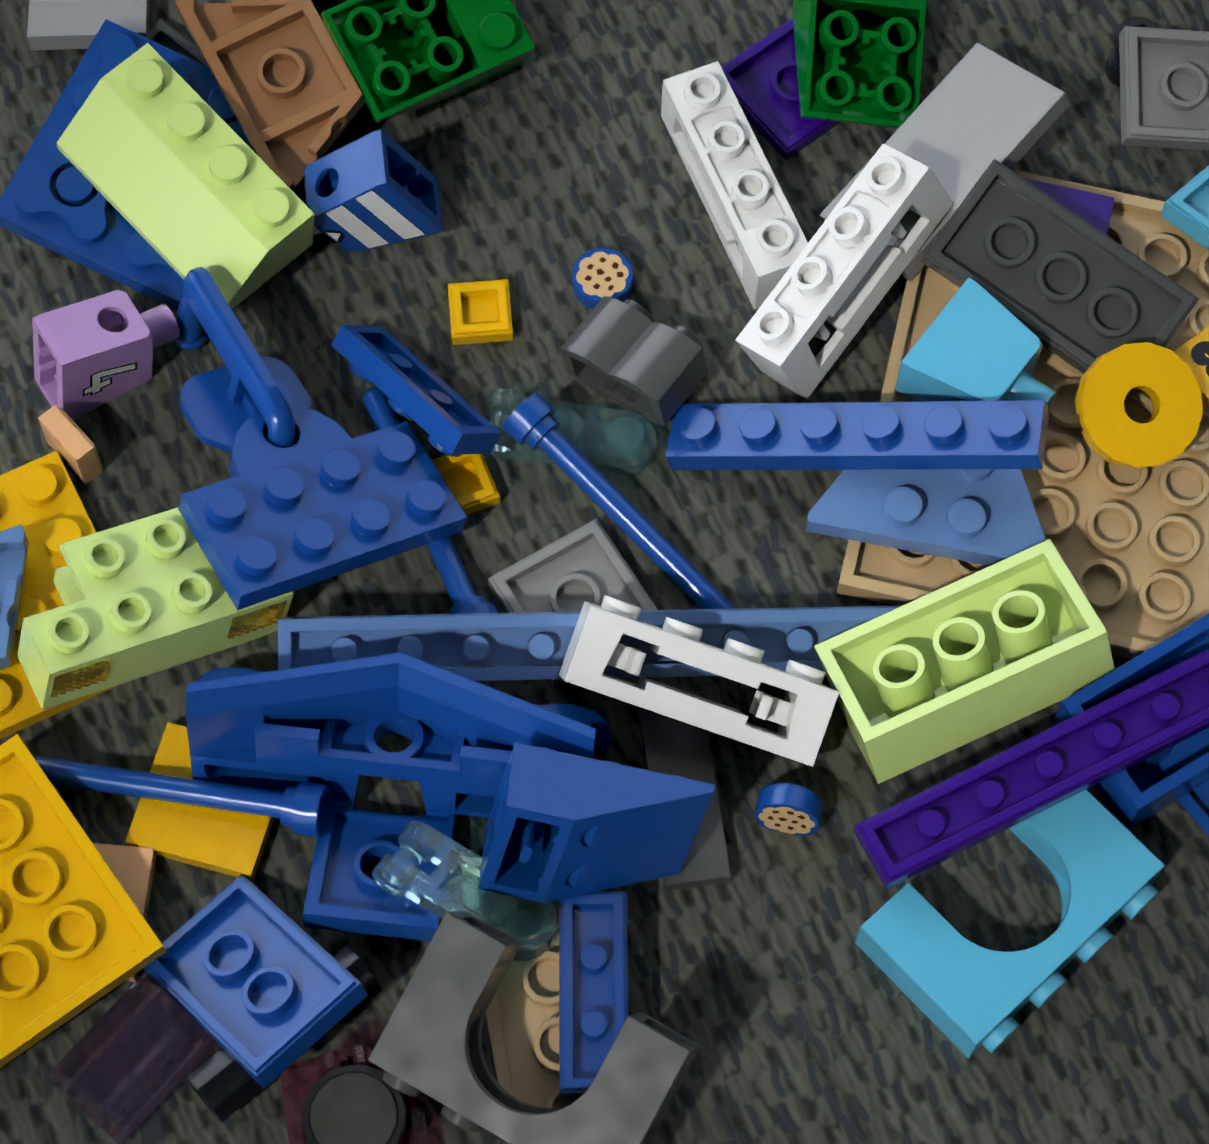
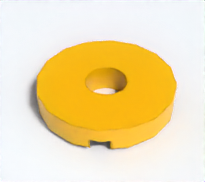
M1149 342L1123 344L1097 357L1082 375L1075 397L1076 416L1079 415L1080 424L1083 428L1081 432L1088 446L1105 461L1127 469L1157 467L1181 455L1197 436L1203 415L1201 387L1191 367L1172 350ZM1131 389L1144 391L1152 400L1153 412L1146 423L1133 421L1125 411L1124 401Z

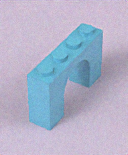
M1087 790L1009 828L1047 866L1059 888L1062 908L1058 929L1040 944L1014 952L995 951L978 946L955 930L909 882L860 926L855 944L968 1059L982 1046L991 1054L996 1052L1019 1029L1020 1025L1013 1017L1029 1001L1038 1009L1043 1007L1066 984L1067 980L1060 972L1075 957H1078L1085 965L1089 963L1114 937L1106 928L1118 916L1124 913L1132 921L1160 893L1152 884L1165 865Z

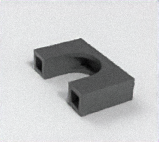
M465 910L446 912L368 1058V1061L385 1070L383 1080L394 1089L412 1097H418L421 1092L425 1093L444 1105L441 1114L455 1125L471 1132H478L481 1126L503 1139L502 1144H649L701 1045L640 1011L626 1018L595 1079L585 1093L575 1102L563 1107L543 1108L532 1106L516 1099L499 1085L487 1066L482 1049V1026L489 1004L522 943Z

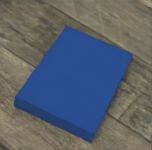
M243 874L166 939L162 944L167 952L144 967L148 975L263 1089L368 996L360 981Z

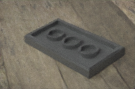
M993 159L921 260L922 263L959 288L968 277L976 281L1039 337L1045 348L1083 374L1097 357L1123 344L1149 342L1165 348L1199 300L1191 292L996 159ZM1135 389L1129 391L1124 402L1128 400Z

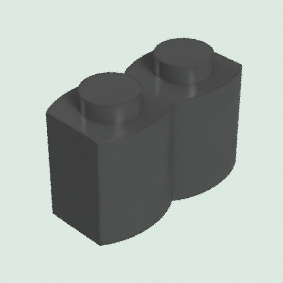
M604 296L560 348L566 371L600 395L616 399L636 415L662 426L667 424L708 373L703 345L693 332L680 325H675L672 328L668 325L654 322L651 314L642 305L633 300L622 302L618 299Z

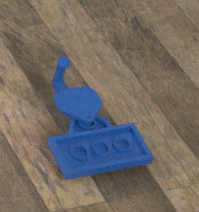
M197 267L189 271L184 279L176 318L180 337L173 340L172 343L179 348L191 350L202 347L209 337L226 366L195 375L188 379L181 389L179 404L182 413L201 442L231 453L229 465L231 478L181 494L178 510L237 610L463 531L467 520L466 514L407 421L351 438L336 421L316 410L310 409L311 398L288 364L277 358L259 355L209 272L203 267Z

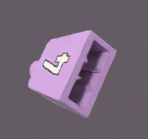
M120 290L32 317L34 379L51 407L54 405L58 408L61 407L74 421L152 379L153 349L180 337L177 321L166 304L159 305L140 314L127 293Z

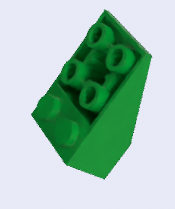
M348 0L321 13L376 123L472 90L522 66L535 49L511 0Z
M793 0L792 11L800 117L899 128L919 106L927 0Z

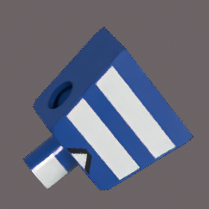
M381 129L373 131L308 164L304 171L306 199L303 202L315 214L313 236L324 232L348 252L371 250L443 231L437 178Z

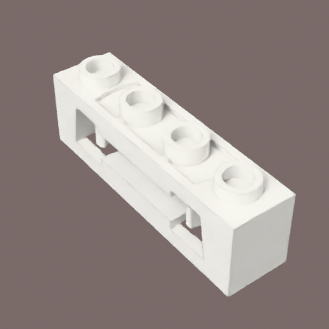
M716 61L663 80L661 117L755 310L760 308L808 242L719 62Z
M885 144L881 145L735 341L760 371L805 399L809 398L952 207L953 203L930 167ZM908 210H911L921 216L907 234L899 248L888 244L893 238L891 232H894L898 239L906 235L907 232L901 225L900 220ZM826 320L837 330L818 355L814 357L808 343L813 337L825 341L828 339L830 332L823 324Z
M604 595L601 606L584 601L559 672V676L564 681L813 767L839 695L837 690L822 684L826 672L790 659L785 671L761 663L764 650L730 638L727 639L724 650L700 641L703 629L670 617H666L662 628L640 621L638 618L641 607ZM625 634L651 643L649 649L656 654L759 689L760 683L763 682L786 690L784 700L756 690L749 709V713L754 714L755 717L779 724L778 731L774 732L748 723V716L741 713L738 709L639 676L647 654L640 649L619 643L622 635ZM607 665L639 676L637 684L606 674L604 670Z

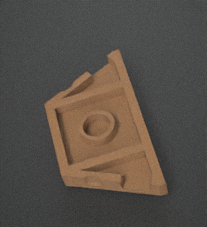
M176 0L175 4L184 24L252 150L295 193L304 181V171L307 165L325 155L364 105L363 94L312 1L231 0V3L196 4L195 0Z

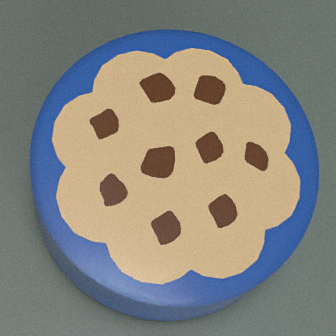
M597 248L587 251L575 262L572 270V289L576 298L584 306L594 309L604 296L612 297L622 302L630 296L633 271L629 261L621 253L608 248Z
M774 783L763 787L759 791L754 817L765 829L808 836L819 829L823 802L816 793L806 787L791 783Z

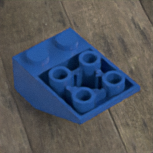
M514 742L486 825L478 889L546 903L680 874L714 794L715 784L687 779L679 775H668L625 766L613 761H602L554 751L547 747H535Z

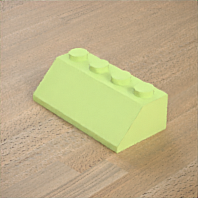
M149 43L145 44L99 80L57 141L58 150L183 280L190 270L197 267L205 268L231 309L235 308L313 244L315 214Z
M1050 539L814 646L831 688L839 692L837 698L839 706L878 784L1060 702L1115 670L1108 632Z

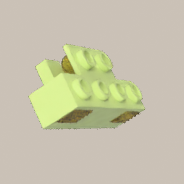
M177 507L61 543L59 549L67 566L55 569L53 582L64 605L23 618L17 656L41 709L45 710L268 635L278 630V617L287 616L294 594L291 591L237 610Z

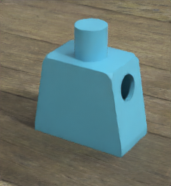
M968 277L901 361L895 391L916 402L1045 400L1048 409L1057 395V392L1031 376L1043 346L1039 337L970 277Z

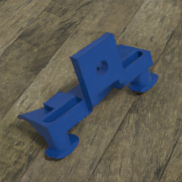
M402 652L268 672L235 667L218 668L202 674L196 682L188 683L186 691V723L193 779L284 792L288 786L298 787L302 781L329 785L331 787L333 797L331 818L325 835L322 838H317L303 911L304 927L431 941L441 922L456 816L459 814L489 818L514 742L535 747H547L554 751L593 759L594 751H607L613 741L608 721L595 711L570 704L552 703L537 706ZM399 734L408 738L412 744L400 752H388L381 749L376 743L386 735ZM359 775L419 781L426 816L418 817L353 809ZM375 860L389 861L398 868V872L386 880H373L367 877L362 870L368 863Z

